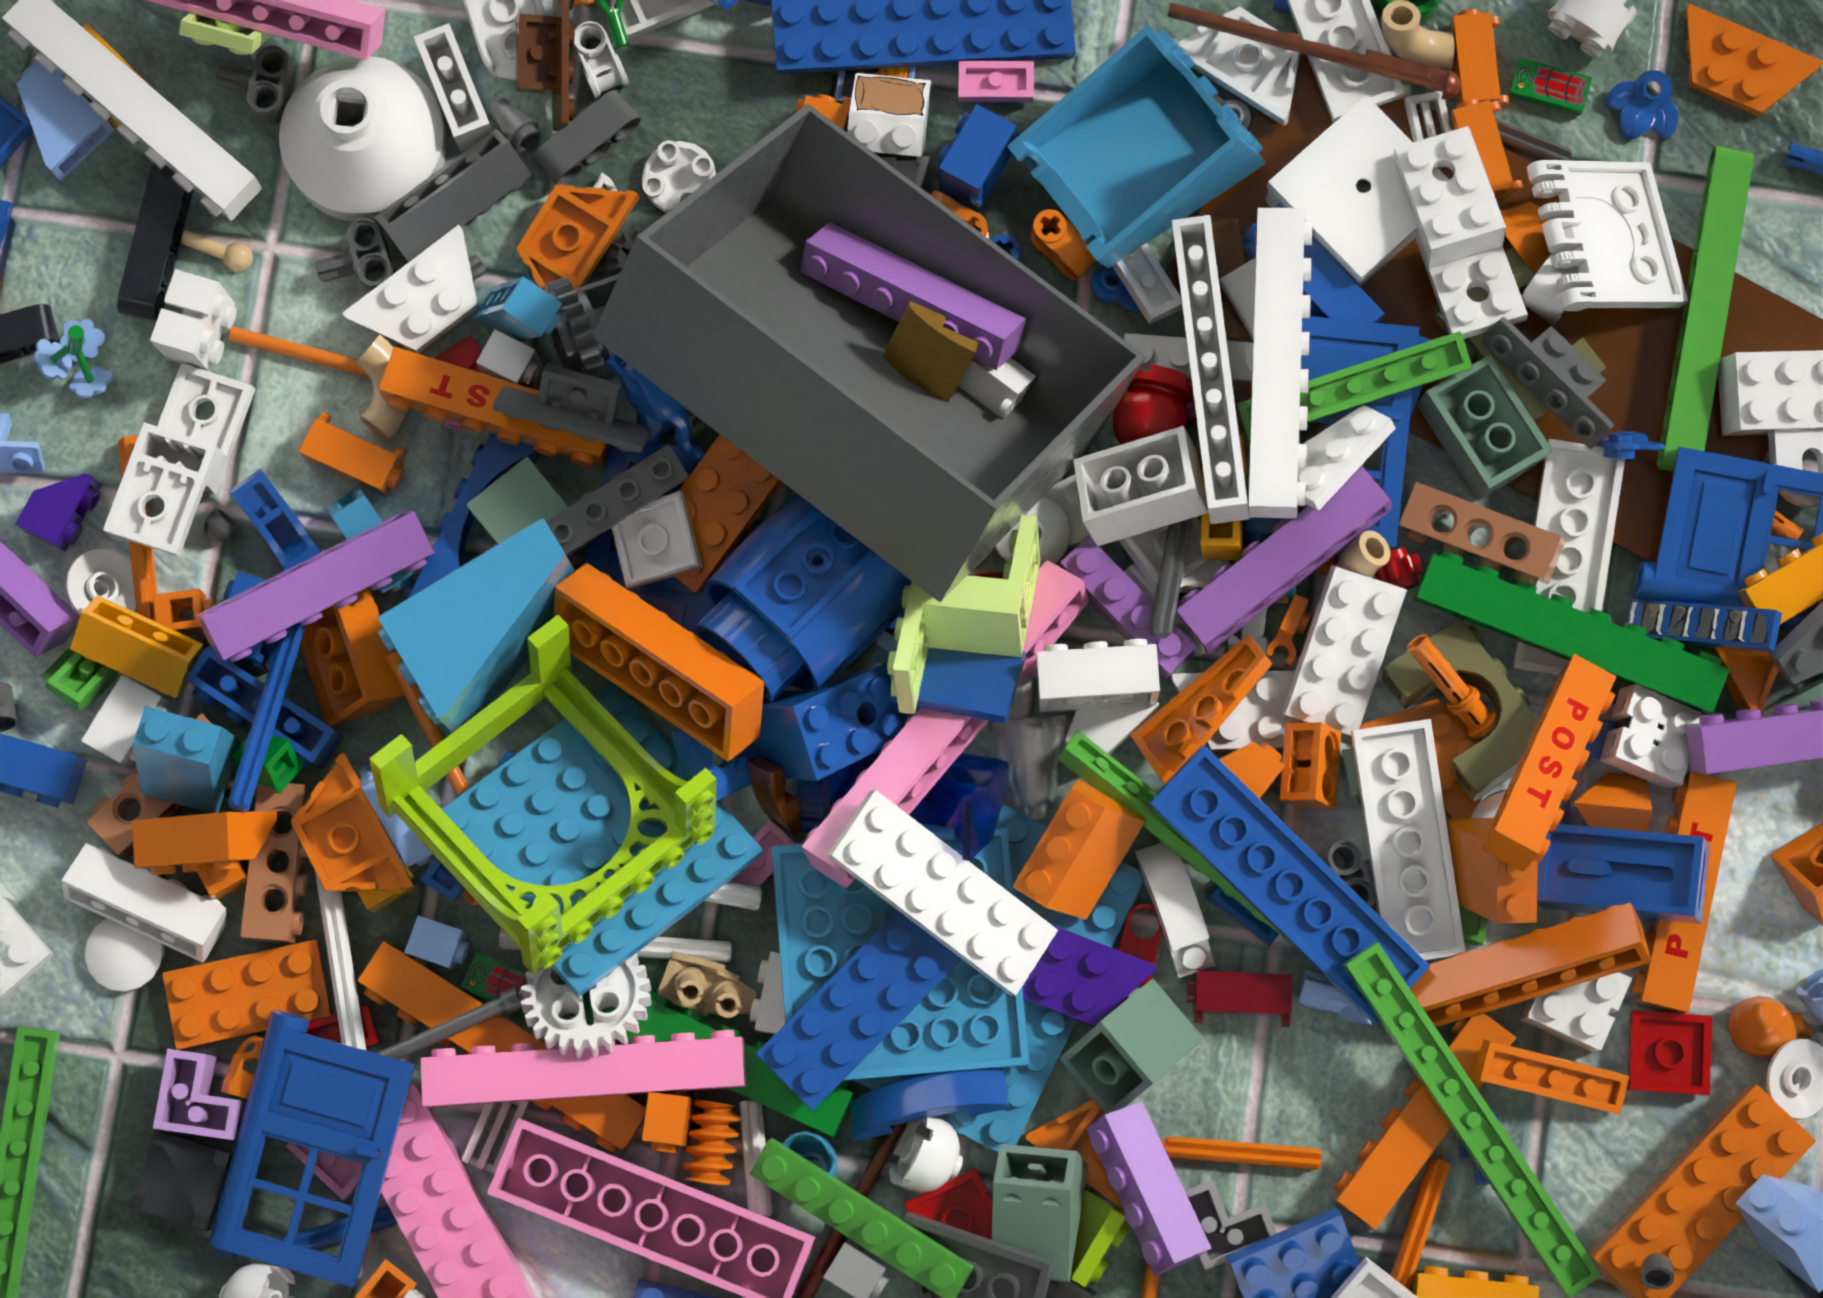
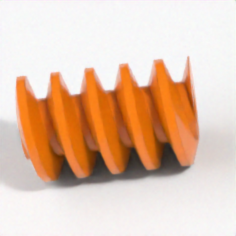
M695 1099L693 1105L703 1110V1113L692 1115L690 1118L692 1122L700 1126V1129L688 1132L687 1136L698 1143L695 1146L685 1148V1153L694 1157L695 1160L682 1164V1168L692 1174V1177L683 1179L720 1186L729 1185L731 1180L720 1173L723 1170L732 1169L734 1164L724 1159L723 1156L735 1153L736 1148L728 1144L726 1140L739 1137V1132L729 1127V1123L741 1121L742 1116L732 1111V1107L737 1106Z

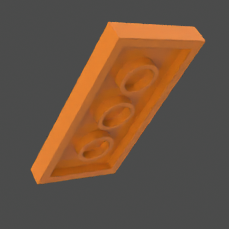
M722 435L717 437L679 489L685 495L703 567L674 577L699 595L705 589L707 580L720 569L782 484L781 480Z
M317 939L163 972L176 1050H185L266 1032L272 1010L279 1009L310 1019V1022L333 1015L320 941Z

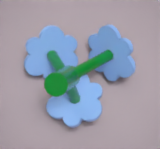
M84 319L81 322L77 320L67 321L63 326L65 335L61 337L60 344L57 342L51 344L46 339H40L36 343L37 351L33 354V359L46 378L51 379L56 376L58 379H64L67 377V370L72 367V360L79 363L81 370L75 373L74 381L69 385L70 390L76 392L79 398H88L104 392L107 389L106 385L114 379L111 371H104L100 366L93 367L90 370L85 357H96L99 353L98 346L102 345L105 340L103 331L94 328V324L90 319Z

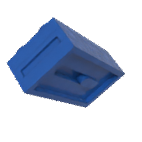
M1558 824L1553 832L1548 831L1546 839L1550 840L1551 843L1543 859L1538 864L1537 903L1543 909L1594 914L1604 911L1610 906L1624 905L1631 902L1639 918L1702 924L1710 845L1704 837Z

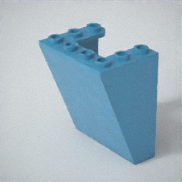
M1149 25L1143 28L1007 145L1018 161L1021 162L1023 160L1028 169H1030L1032 176L1043 185L1081 234L1080 237L1088 244L1086 248L1097 262L1107 268H1110L1172 227V220L1187 217L1266 163L1259 155V152L1264 149L1250 131L1248 132L1239 123L1241 121L1227 103L1222 107L1217 103L1213 96L1218 91L1204 75L1199 79L1191 70L1196 64L1173 38L1171 39L1163 29L1157 34Z
M544 518L539 519L377 617L383 626L378 631L381 640L389 652L394 649L398 651L403 660L402 663L397 665L409 685L417 683L422 694L418 698L419 703L427 716L447 736L499 698L529 658L527 638L554 618L555 586L575 572Z

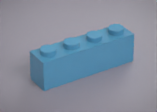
M523 276L492 287L472 319L491 332L495 329L520 342L540 337L543 333L549 335L561 317L556 312L562 303Z

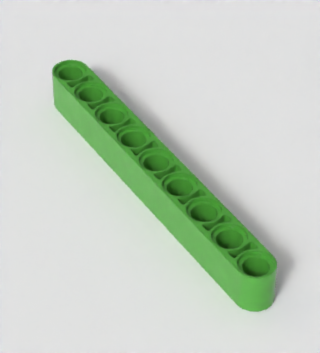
M1715 145L1709 158L1686 290L1689 302L1684 304L1660 441V443L1665 445V449L1659 450L1657 469L1674 471L1678 447L1700 451L1705 450L1753 167V152Z

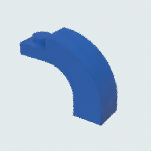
M261 468L229 490L230 494L270 546L284 570L322 552L297 515Z

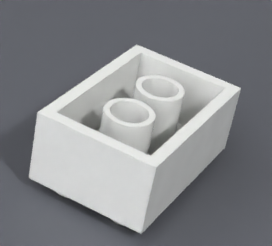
M1184 426L1073 459L1083 523L1097 546L1208 513L1198 453Z
M1130 639L1123 642L1124 646L1108 647L1107 642L1103 641L1085 643L1084 649L1068 650V645L1066 644L1045 646L1044 651L1037 652L1036 660L1039 712L1157 705L1160 693L1157 645L1147 644L1146 639Z

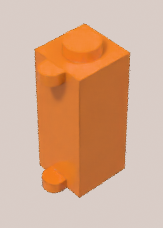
M1475 9L1461 11L1457 15H1453L1448 27V32H1453L1452 70L1460 80V89L1455 96L1456 106L1469 99H1479V103L1490 100V102L1499 101L1500 107L1509 105L1508 96L1500 95L1493 28L1500 26V20L1498 16H1491V12L1480 13L1479 10Z
M1469 99L1457 104V109H1453L1450 116L1452 131L1469 126L1495 199L1508 197L1511 193L1522 190V181L1512 180L1494 113L1501 110L1499 101L1490 102V100L1479 103V99Z
M323 412L319 419L315 418L299 449V453L305 460L386 498L391 489L396 490L399 487L405 470L402 469L404 466L402 461L406 455V449L397 447L393 454L329 424L332 415Z

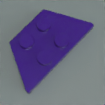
M1054 926L1058 930L1022 986L1023 999L1078 1022L1095 1027L1131 992L1151 976L1157 965Z

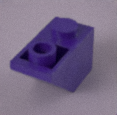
M85 473L34 490L15 525L24 532L66 552L69 545L75 544L79 539L83 529L81 523L87 512L92 511L97 506L101 497V491L99 490L102 485L95 478Z

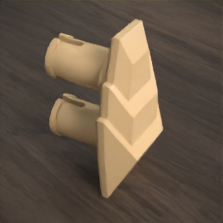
M672 951L657 994L670 1000L671 1003L683 1008L686 1007L706 1017L710 1013L724 1018H731L737 1014L749 1015L757 992L741 982L739 975L726 970V965Z

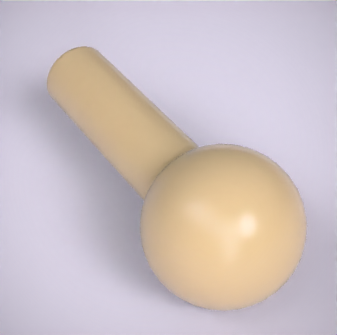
M188 230L185 231L181 241L182 245L222 259L225 266L233 272H243L253 262L251 249L241 242L225 245Z

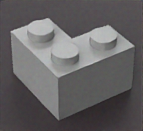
M1214 1180L1184 1190L1212 1248L1197 1258L1201 1271L1228 1262L1226 1255L1277 1233L1266 1203L1228 1217Z
M848 1238L823 1278L855 1298H879L890 1280L883 1275L890 1264Z

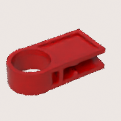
M1140 904L1129 911L1125 919L1118 949L1121 952L1155 964L1163 931L1154 906ZM1149 910L1157 917L1159 929L1154 936L1141 939L1131 931L1129 926L1130 918L1136 911ZM1149 976L1140 985H1145L1147 982H1149L1151 980V976Z

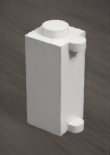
M1011 357L997 370L972 358L957 386L1001 419H1004L1022 401L1036 376Z

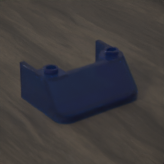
M881 750L823 778V821L830 814L834 803L838 799L843 798L855 785L859 774L864 769L869 768L879 757ZM961 753L909 816L918 823L953 828L955 840L961 842L963 846L962 860L970 861L994 838L1009 783V763L1002 759Z

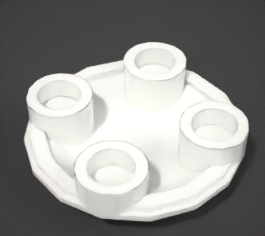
M664 141L645 163L642 175L643 190L654 206L667 213L716 175L715 165L707 152L696 144L683 141Z
M107 918L94 927L87 939L85 949L87 968L96 982L110 990L122 992L134 991L151 980L161 965V959L165 955L164 944Z

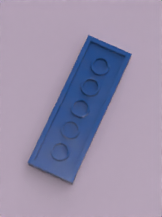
M897 911L756 1053V1056L813 1112L963 959L901 912Z

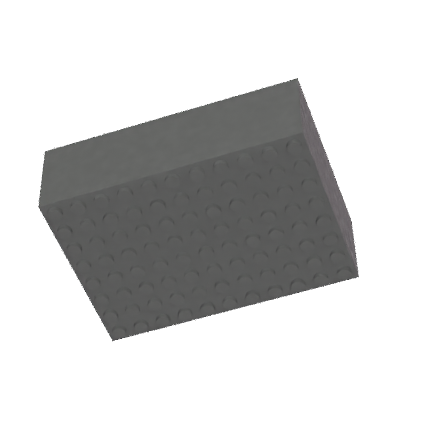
M809 104L797 111L636 236L592 336L940 603L1020 521L1021 515H1026L1074 465L1073 459L1082 457L1090 449L1146 358L1145 355ZM831 222L1026 318L1019 349L1011 356L1013 360L1036 376L1022 401L1004 419H1001L959 386L956 387L950 400L946 402L909 381L882 357L899 322L800 273L806 241Z

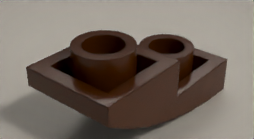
M761 756L748 760L751 785L765 815L774 824L794 836L801 834V806L798 798L785 791L786 778L783 769Z

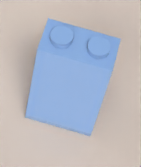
M1763 1174L1735 1204L1759 1245L1820 1293L1823 1290V1194L1813 1186Z

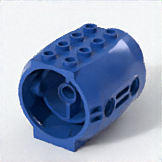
M795 494L761 523L725 560L721 568L707 580L706 592L714 608L700 620L696 627V632L701 640L716 650L725 653L731 660L746 670L755 673L764 681L763 702L769 703L777 699L789 686L798 691L820 690L830 679L846 669L905 610L902 607L903 589L905 585H911L912 581L799 494Z

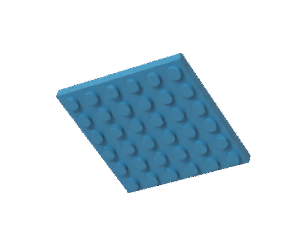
M611 684L595 696L602 706L660 765L678 778L685 780L676 751L616 684ZM566 718L442 808L447 816L495 867L514 879L543 886L576 882L604 867L623 844L631 817L630 800L619 775ZM643 800L639 805L642 811L650 809L647 800ZM719 800L716 801L715 832L702 845L695 843L684 852L685 856L678 865L670 870L664 868L655 876L654 882L647 890L641 894H632L624 901V906L615 916L610 919L605 917L593 926L592 933L579 944L574 942L562 951L561 958L551 966L578 998L763 856V849ZM646 821L638 827V831L646 837L654 838L662 836L667 831V827L658 821ZM637 844L630 850V853L633 856H637L639 850L647 847ZM606 872L604 878L608 879L614 873ZM577 892L571 896L572 907L576 905L580 897L582 899L586 897L584 893ZM531 894L521 897L522 900L529 902V906L526 907L527 909L532 907L535 899ZM554 897V899L560 904V912L562 915L564 905L559 898Z
M1008 828L933 833L1014 896ZM803 844L771 846L785 1023L898 911L856 878L846 889L812 867L802 849ZM962 960L843 1081L1030 1065L1023 988L1021 987L1016 996H1010Z

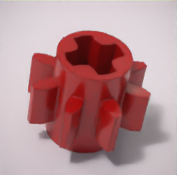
M1403 547L1390 551L1389 561L1376 571L1375 576L1377 580L1409 590L1420 584L1417 575L1422 574V571L1425 569L1419 554L1416 553L1409 556L1406 548Z

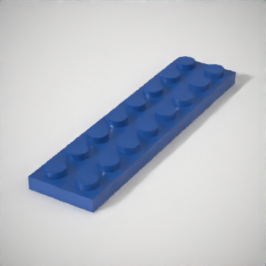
M771 0L776 75L959 64V61L1074 58L1076 54L1071 0Z
M1201 745L1147 803L1373 1024H1379L1380 1020L1343 967V963L1371 943L1379 942L1409 989L1429 969L1430 965L1205 745Z

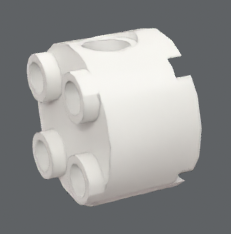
M1558 0L1548 11V17L1552 21L1548 29L1562 39H1567L1570 35L1582 43L1580 49L1585 54L1599 59L1602 53L1609 54L1614 50L1618 37L1631 24L1637 12L1633 5L1628 10L1624 7L1627 0Z

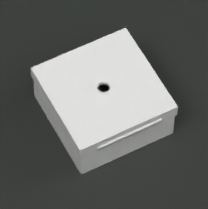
M1365 95L1268 181L1266 187L1268 193L1265 202L1271 208H1274L1280 202L1286 208H1305V222H1312V236L1361 287L1417 235L1418 221L1394 157V148L1413 142ZM1439 168L1432 172L1437 180H1449Z

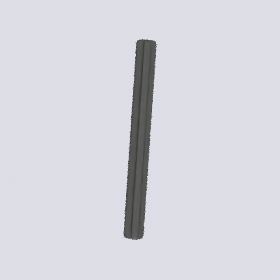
M1190 427L1187 433L1197 450L1202 471L1203 464L1198 428ZM1193 518L1168 525L1149 632L1152 636L1167 638L1172 633Z

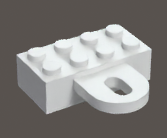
M1823 350L1736 352L1721 358L1718 368L1722 436L1768 435L1770 464L1803 470V453L1809 450L1817 457L1818 473L1823 474ZM1779 490L1782 497L1794 505L1808 508L1819 506V497Z

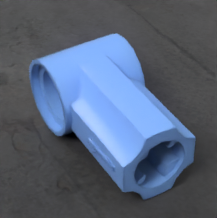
M1305 971L1297 1004L1338 1014L1339 1018L1370 1026L1373 1024L1323 974Z

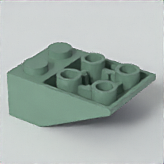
M1000 1144L993 1181L992 1240L1054 1261L1050 1281L1070 1283L1088 1164L1077 1151L1008 1144Z

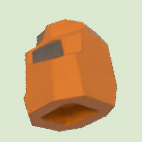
M253 1035L243 1041L232 1058L229 1070L223 1081L222 1092L248 1099L264 1038Z

